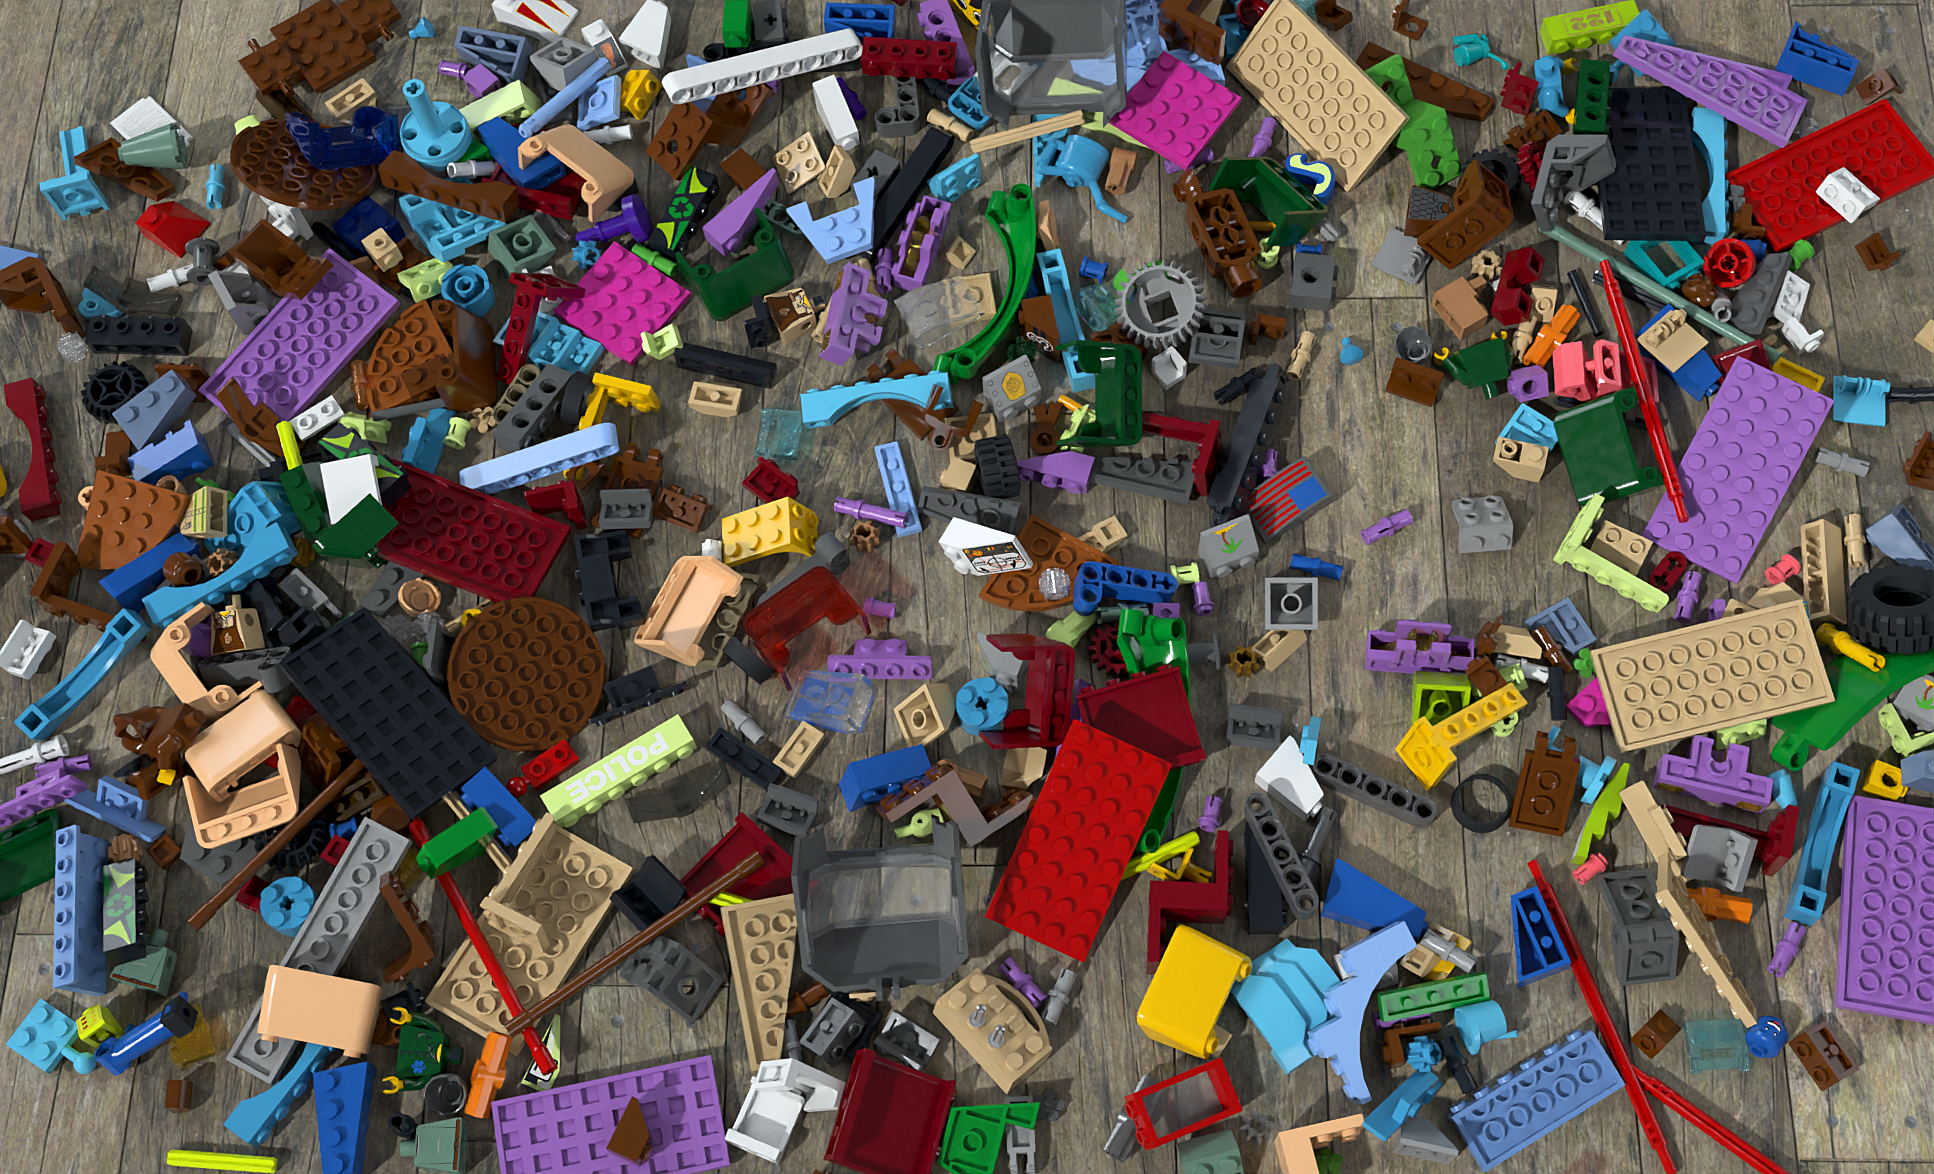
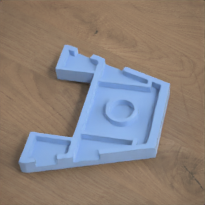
M874 177L853 184L859 205L813 221L807 202L786 209L790 218L797 224L827 264L873 248V214L876 189Z

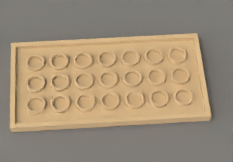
M1274 0L1226 66L1316 160L1325 161L1332 166L1336 174V181L1347 192L1354 190L1410 119L1293 0Z
M1802 599L1590 651L1620 754L1797 712L1835 701Z
M557 826V832L510 902L511 905L519 910L518 913L526 917L532 915L542 922L550 944L545 953L488 924L490 919L484 916L485 910L477 921L525 1010H528L563 985L614 903L609 898L613 891L626 886L635 871L631 866ZM467 936L426 998L425 1003L484 1038H487L489 1030L510 1035L504 1024L513 1017L472 941ZM542 1017L534 1022V1027L537 1026ZM522 1033L513 1038L509 1053L516 1057L526 1043Z

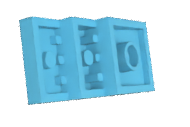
M538 311L526 362L535 365L541 370L549 363L569 371L573 375L576 371L588 374L605 348L602 343L582 336L579 330L561 324L556 317ZM510 317L493 340L494 344L501 348L504 345Z

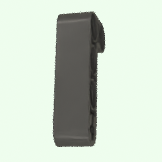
M894 77L897 106L880 108L875 113L876 130L880 137H905L919 132L921 125L915 77Z
M832 532L823 534L814 545L815 554L759 598L758 605L774 623L786 618L849 566V552Z
M285 646L216 655L201 660L198 663V667L207 689H213L218 685L234 687L262 681L265 691L267 693H274L286 688L291 682L280 670L279 662L290 656L292 652L290 647Z

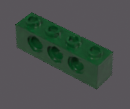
M1581 59L1577 75L1572 135L1609 134L1610 125L1605 124V122L1609 121L1611 107H1607V104L1611 102L1612 89H1608V86H1612L1614 72H1610V61Z

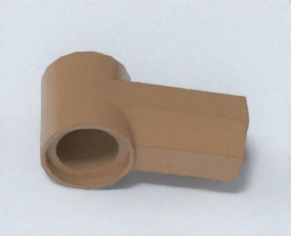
M1114 147L1110 161V171L1105 184V190L1110 192V194L1116 196L1125 194L1130 175L1134 173L1138 152Z
M944 759L937 763L939 766L943 764L953 768L970 796L977 799L981 798L988 781L987 776L957 766L954 761Z

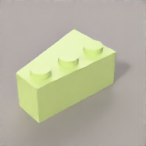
M517 80L459 109V111L466 118L472 137L481 142L477 127L486 121H490L498 116L509 124L511 122L524 124L529 117L544 105L543 101L520 80Z

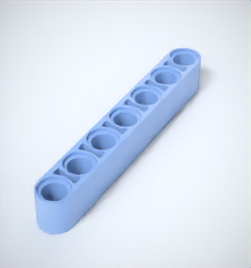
M601 423L465 468L459 473L460 484L491 495L613 455L619 451L616 426L613 423Z

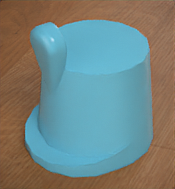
M1494 1000L1455 1009L1454 1017L1458 1033L1463 1045L1471 1055L1477 1054L1481 1045L1492 1040L1516 1038L1519 1036L1518 1030L1507 1033L1504 1014L1498 1003Z

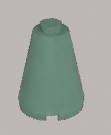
M169 123L121 142V147H118L120 160L130 166L187 169L188 166L184 164V162L188 161L187 147L184 135H178L177 130L181 129L179 123Z

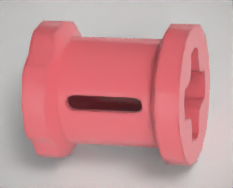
M1784 554L1780 562L1774 567H1768L1765 570V576L1772 585H1777L1781 582L1785 583L1789 577L1800 573L1801 566L1791 555Z

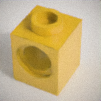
M1876 759L1868 767L1861 792L1881 800L1894 802L1899 797H1904L1908 787L1902 786L1900 768ZM1882 778L1889 780L1892 787L1886 786Z

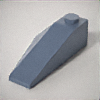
M1902 502L1871 523L1865 530L1868 533L1866 536L1869 542L1874 547L1878 546L1883 553L1899 564H1908L1911 567L1917 565L1922 566L1926 570H1934V548L1931 543L1921 539L1919 531L1922 529Z

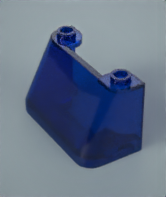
M374 105L358 107L353 113V126L320 128L318 121H309V118L301 112L285 113L288 132L308 163L317 169L382 164L393 150L399 152L398 115Z

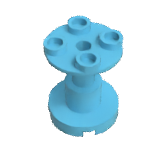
M1553 725L1548 734L1549 743L1547 749L1562 752V750L1552 745L1561 730ZM1582 755L1579 758L1581 764L1576 783L1586 789L1580 801L1589 806L1598 795L1617 761L1606 755L1601 765L1592 762Z

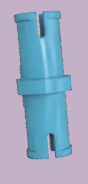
M212 164L209 167V180L206 182V189L208 191L206 206L214 210L215 203L216 209L222 207V193L225 191L223 181L225 167L217 164L215 170V164Z

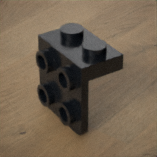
M651 855L646 858L632 883L613 891L609 899L641 932L676 908L686 894V888L655 855Z

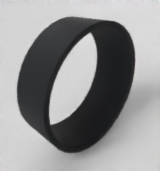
M581 371L574 373L564 393L560 413L563 423L579 425L581 417L585 416L587 411V398L590 393H593L595 385L592 382L593 377Z
M733 635L722 649L724 654L759 685L774 674L763 661Z
M1475 774L1466 778L1455 788L1451 797V809L1455 819L1464 828L1472 832H1493L1506 822L1510 813L1511 799L1509 791L1502 781L1492 775ZM1471 780H1486L1495 784L1506 797L1507 809L1499 819L1492 822L1484 823L1471 819L1460 806L1459 794L1462 786Z

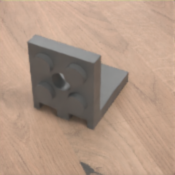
M661 935L637 950L624 963L623 970L619 974V977L624 981L651 993L692 1025L724 980V978L680 943ZM691 979L692 988L687 993H684L683 985L687 980Z

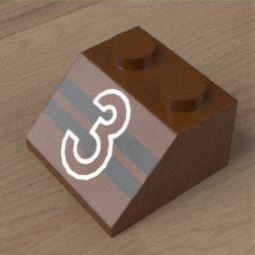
M1046 295L1021 300V310H1018L1020 337L1025 336L1027 346L1054 362L1060 361V351H1056V346L1060 345V337L1051 296Z

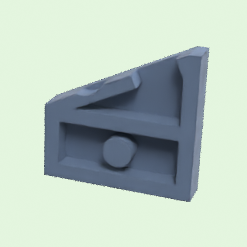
M1569 597L1524 621L1525 627L1531 631L1545 624L1556 643H1560L1563 647L1562 649L1572 655L1577 654L1581 649L1587 648L1597 641Z

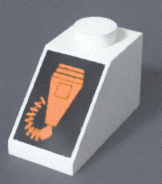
M602 19L581 29L586 46L596 49L597 60L605 57L609 61L611 69L605 73L607 77L628 67L613 35Z

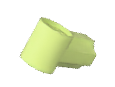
M1074 610L1063 621H1056L1047 630L1045 636L1048 639L1065 642L1074 648L1080 636L1091 628L1098 619H1096L1095 613L1090 616H1081Z

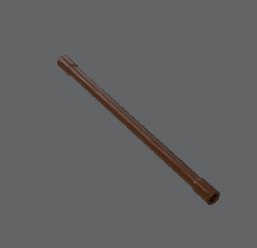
M356 758L212 898L203 903L186 920L187 923L198 932L238 890L366 768L360 760Z
M755 851L744 858L734 868L534 1006L522 1011L506 1022L504 1026L508 1033L514 1038L533 1025L540 1017L718 894L765 864L759 853Z

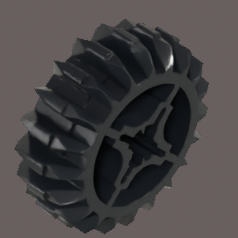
M113 361L111 366L104 363L103 369L95 368L96 373L94 375L88 374L90 381L83 382L85 389L81 391L83 396L82 403L86 407V411L99 422L103 421L107 425L111 421L118 425L112 413L149 386L142 371H139L132 364L128 365L124 361L120 364Z
M301 802L299 803L297 815L305 808ZM320 813L293 838L294 843L289 841L281 849H286L290 852L279 851L267 863L270 868L276 865L277 870L281 872L287 866L288 871L292 872L294 866L298 865V868L303 870L304 862L312 865V856L320 857V849L325 848V839L328 837L325 830L326 824L325 821L321 820ZM290 822L253 834V840L256 843L254 845L255 851H261ZM307 841V843L300 848L301 844Z

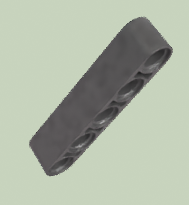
M1322 753L1314 759L1311 771L1317 783L1421 829L1427 828L1432 824L1437 814V806L1434 801L1331 754ZM1326 765L1329 767L1330 772L1323 773L1318 770L1317 766ZM1351 776L1355 783L1347 784L1342 780V777ZM1375 787L1379 790L1380 794L1372 795L1367 791V788ZM1400 798L1405 805L1396 806L1393 804L1392 799ZM1425 809L1428 811L1429 817L1419 816L1417 810Z
M1261 792L1252 793L1246 799L1244 807L1246 820L1293 914L1302 920L1310 919L1317 910L1319 904L1318 896L1269 798ZM1258 803L1262 805L1264 810L1262 812H1255L1250 808V805ZM1271 827L1276 834L1267 836L1262 832V829ZM1276 851H1283L1288 858L1286 860H1278L1274 853ZM1295 875L1300 880V883L1292 885L1288 883L1286 877ZM1302 899L1308 900L1312 904V908L1303 909L1299 906L1298 901Z

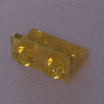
M199 1003L192 1005L198 1011L194 1030L179 1039L176 1036L169 1039L172 1047L169 1049L171 1061L173 1064L178 1065L180 1071L186 1070L187 1064L213 1057L216 1053Z

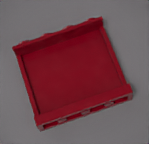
M511 122L510 125L519 130L521 124ZM540 129L536 133L533 132L531 137L540 134L542 131L546 132L548 129ZM498 163L491 178H482L480 183L498 181L517 187L520 202L518 208L533 212L538 211L572 221L582 200L581 189L587 180L564 164L566 176L541 190H534L517 186Z
M1172 664L1163 665L1157 668L1156 673L1147 675L1146 671L1131 675V680L1122 682L1121 678L1106 682V687L1096 689L1095 686H1089L1081 689V694L1076 695L1083 723L1171 763L1170 770L1206 760L1181 679L1179 666L1173 667Z
M741 812L734 819L736 825L680 880L686 888V894L682 899L686 901L755 851L759 853L765 864L724 891L753 901L793 894L791 879L793 858ZM815 879L809 882L808 901L820 889ZM705 903L695 910L704 920L709 917L715 923L712 927L723 938L725 937L720 906Z
M867 1048L857 1050L823 1160L863 1174H933L931 1168L933 1161L937 1159L941 1150L939 1141L941 1134L947 1127L949 1106L953 1104L956 1098L957 1091L954 1088L957 1081H946L875 1055V1051Z

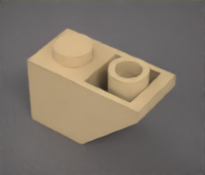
M1498 436L1493 461L1515 478L1539 483L1545 469L1549 447Z

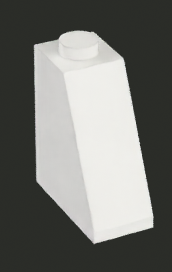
M647 0L619 38L623 53L660 70L664 67L671 26L669 10L664 3Z
M831 75L812 83L817 111L834 145H841L844 150H851L859 145L860 140L857 127L835 76Z
M1289 736L1258 771L1255 783L1305 822L1310 815L1314 818L1324 806L1321 804L1324 794L1308 764L1303 763L1304 756L1302 753H1299L1296 741L1293 737Z

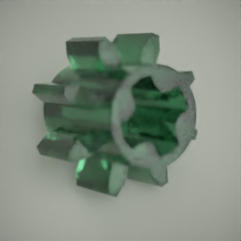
M1024 336L1016 337V340L1008 342L1010 347L1006 354L1011 360L1010 362L1025 354L1030 363L1035 362L1033 357L1038 350L1035 349L1032 339L1025 341Z

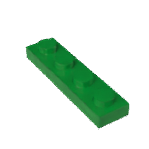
M1484 971L1377 993L1380 1019L1384 1023L1490 1001L1487 974Z

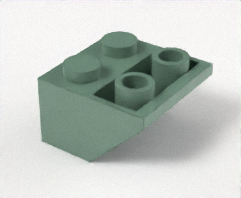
M1231 1129L1176 1143L1183 1174H1244L1239 1147Z

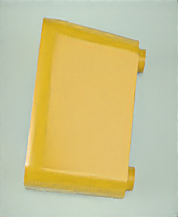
M1183 924L1179 925L1140 1005L1137 1014L1138 1025L1148 1038L1208 1061L1210 1054L1216 1051L1219 1043L1216 1031L1213 1028L1234 982H1241L1244 978L1247 979L1252 970L1251 959L1249 956Z

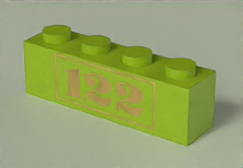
M1628 0L1543 18L1539 33L1548 55L1554 53L1561 54L1578 48L1585 49L1597 44H1608L1617 33L1639 14L1635 1Z

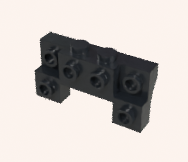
M626 529L603 534L574 536L579 565L575 572L578 583H582L583 589L579 591V597L582 606L586 608L589 628L596 632L613 627L624 630L645 625L641 602L638 596L619 599L613 562L633 558L630 539Z
M285 565L271 570L267 576L255 579L248 583L244 589L234 591L233 593L234 595H240L243 609L255 608L257 610L263 639L268 648L287 646L290 647L292 652L301 642L309 643L325 626L313 607L302 606L294 614L274 583L288 570Z

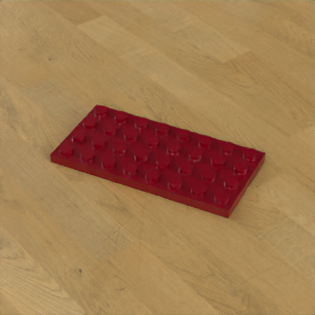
M391 458L395 467L400 465L409 474L407 479L412 488L390 507L382 502V506L399 525L380 541L378 546L380 551L376 556L496 603L520 597H535L572 532L570 526Z

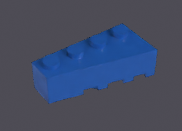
M368 1061L313 1073L323 1174H362L366 1150L365 1138L370 1121L368 1119L369 1108L373 1099L372 1086L377 1069Z

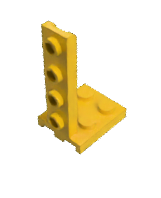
M595 372L592 380L595 387L593 393H590L587 398L586 405L588 408L585 416H582L580 419L579 430L601 424L609 400L621 407H627V405L635 406L636 409L645 413H650V410L659 412L661 402L653 388L649 385ZM585 467L577 470V480H582ZM568 469V470H564V471H563L564 478H565L567 481H571V480H569V479L566 477V475H565V474L569 471V469Z
M1511 682L1434 726L1430 724L1425 716L1415 721L1395 750L1425 790L1428 791L1437 785L1457 760L1451 749L1518 712L1528 702Z

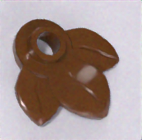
M1502 615L1494 623L1490 621L1485 623L1478 632L1476 647L1474 648V659L1482 654L1489 656L1496 648L1499 638L1495 636V633L1502 624Z

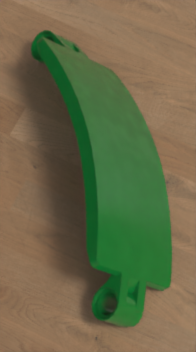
M1868 646L1866 648L1885 658L1884 667L1882 669L1878 667L1880 671L1877 672L1872 671L1845 654L1835 658L1824 666L1835 698L1834 702L1772 717V725L1784 731V734L1772 749L1771 756L1773 761L1791 771H1798L1803 768L1809 755V744L1822 751L1828 750L1863 716L1889 695L1908 683L1933 672L1934 650L1930 648L1927 652L1921 654L1914 652L1912 655H1904V653L1893 655L1888 654L1887 651H1875L1871 646Z

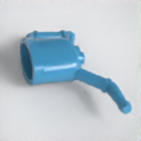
M1069 135L1065 142L1057 138H1052L1048 141L1041 159L1037 162L1036 172L1040 175L1062 176L1067 185L1071 187L1089 186L1097 209L1119 220L1121 223L1126 222L1128 217L1125 214L1107 205V201L1104 199L1097 183L1105 164L1110 159V153L1106 148L1091 139L1079 135ZM1055 150H1060L1061 153L1055 166H1049L1048 164Z

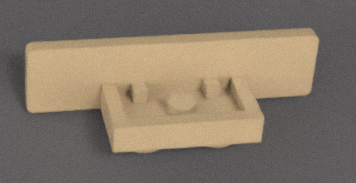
M1639 781L1619 791L1623 803L1657 864L1658 857L1669 852L1673 860L1671 862L1673 873L1675 876L1681 875L1682 864L1685 856H1687L1684 848L1688 846L1681 833L1675 834L1670 824L1674 820L1668 809H1661L1656 804L1644 781ZM1683 877L1685 882L1691 880L1689 878Z

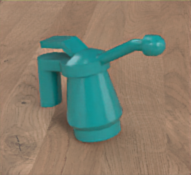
M1477 34L1453 37L1454 44L1456 46L1460 45L1454 49V60L1458 66H1469L1479 59L1491 57L1499 62L1504 70L1509 68L1507 62H1504L1501 58L1490 52L1489 40L1484 34H1481V38Z

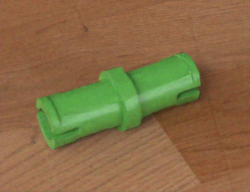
M638 243L632 248L631 253L670 277H674L677 274L679 265L665 258L661 252L657 250L652 251Z

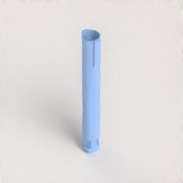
M605 57L599 58L529 117L524 124H521L519 126L520 135L524 138H530L533 132L536 133L607 73L611 69L609 61Z

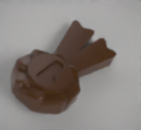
M1051 401L1047 415L1045 404L1033 406L1038 428L1030 434V447L1039 456L1051 455L1059 448L1057 441L1060 440V436L1054 430V427L1062 410V403L1055 404Z

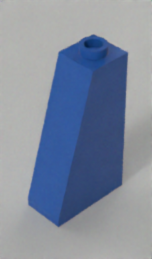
M498 116L477 127L482 144L488 148L490 154L517 186L541 190L566 176L564 163L547 150L522 170L519 167L518 147L528 138H524L520 135L518 129Z
M1668 303L1635 334L1636 340L1670 310L1674 311V308ZM1637 341L1641 355L1656 360V367L1698 402L1705 396L1710 398L1719 389L1720 386L1717 383L1722 374L1703 348L1673 373Z
M179 532L106 576L99 583L123 608L139 613L145 608L142 599L157 591L156 588L166 580L163 575V565L166 559L174 553L185 552L190 556L195 554L202 560L204 557L198 551L201 546L193 537L186 538Z
M1336 858L1321 917L1372 932H1377L1397 921H1405L1416 943L1420 937H1424L1429 924L1428 921H1424L1426 911L1343 860Z

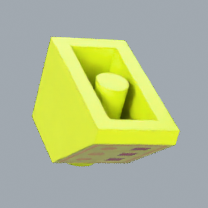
M101 1004L86 1009L82 1014L83 1016L76 1020L80 1039L95 1048H98L102 1042L110 1037L117 1039L124 1034L123 1029L110 1009Z

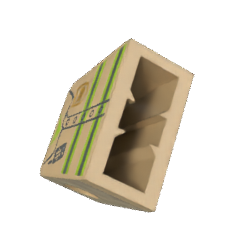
M204 486L191 494L181 522L176 524L182 535L202 539L227 537L228 491Z

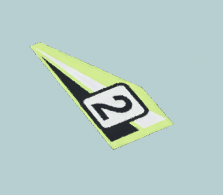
M555 1014L542 1042L548 1048L558 1068L551 1074L543 1076L533 1058L521 1082L538 1091L551 1089L560 1071V1015Z

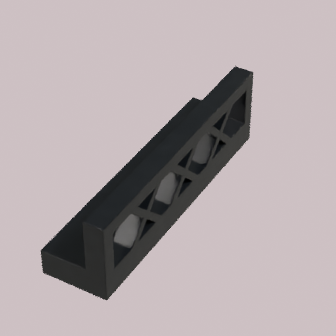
M685 342L682 349L675 348L673 353L678 368L771 389L777 371L776 363Z

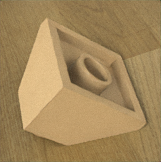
M925 683L894 708V713L908 747L922 744L925 748L947 731L956 709V703L947 683Z

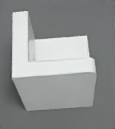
M1170 346L1152 359L1151 373L1166 390L1186 377L1187 362L1173 346Z

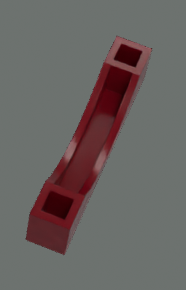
M32 377L5 384L3 387L6 406L17 418L24 422L32 442L30 468L18 490L21 512L31 522L61 514L59 504H62V498L56 486V483L59 482V477L53 466L56 457L50 446V441L53 440L50 428L47 426V420L50 417L44 405V399H46L45 389L42 385H38Z

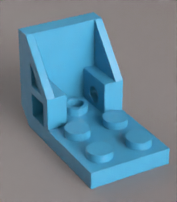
M253 481L242 487L227 508V537L204 539L203 544L209 552L213 554L217 552V548H227L228 551H236L240 559L248 548L253 536L275 522L284 527L289 535L301 530L282 483Z

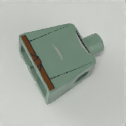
M154 928L149 939V945L146 946V958L116 966L110 978L120 984L167 996L177 957L175 952L164 947L170 933Z
M453 1118L417 1126L416 1139L401 1140V1157H414V1166L420 1170L444 1174H465L468 1122L463 1118Z

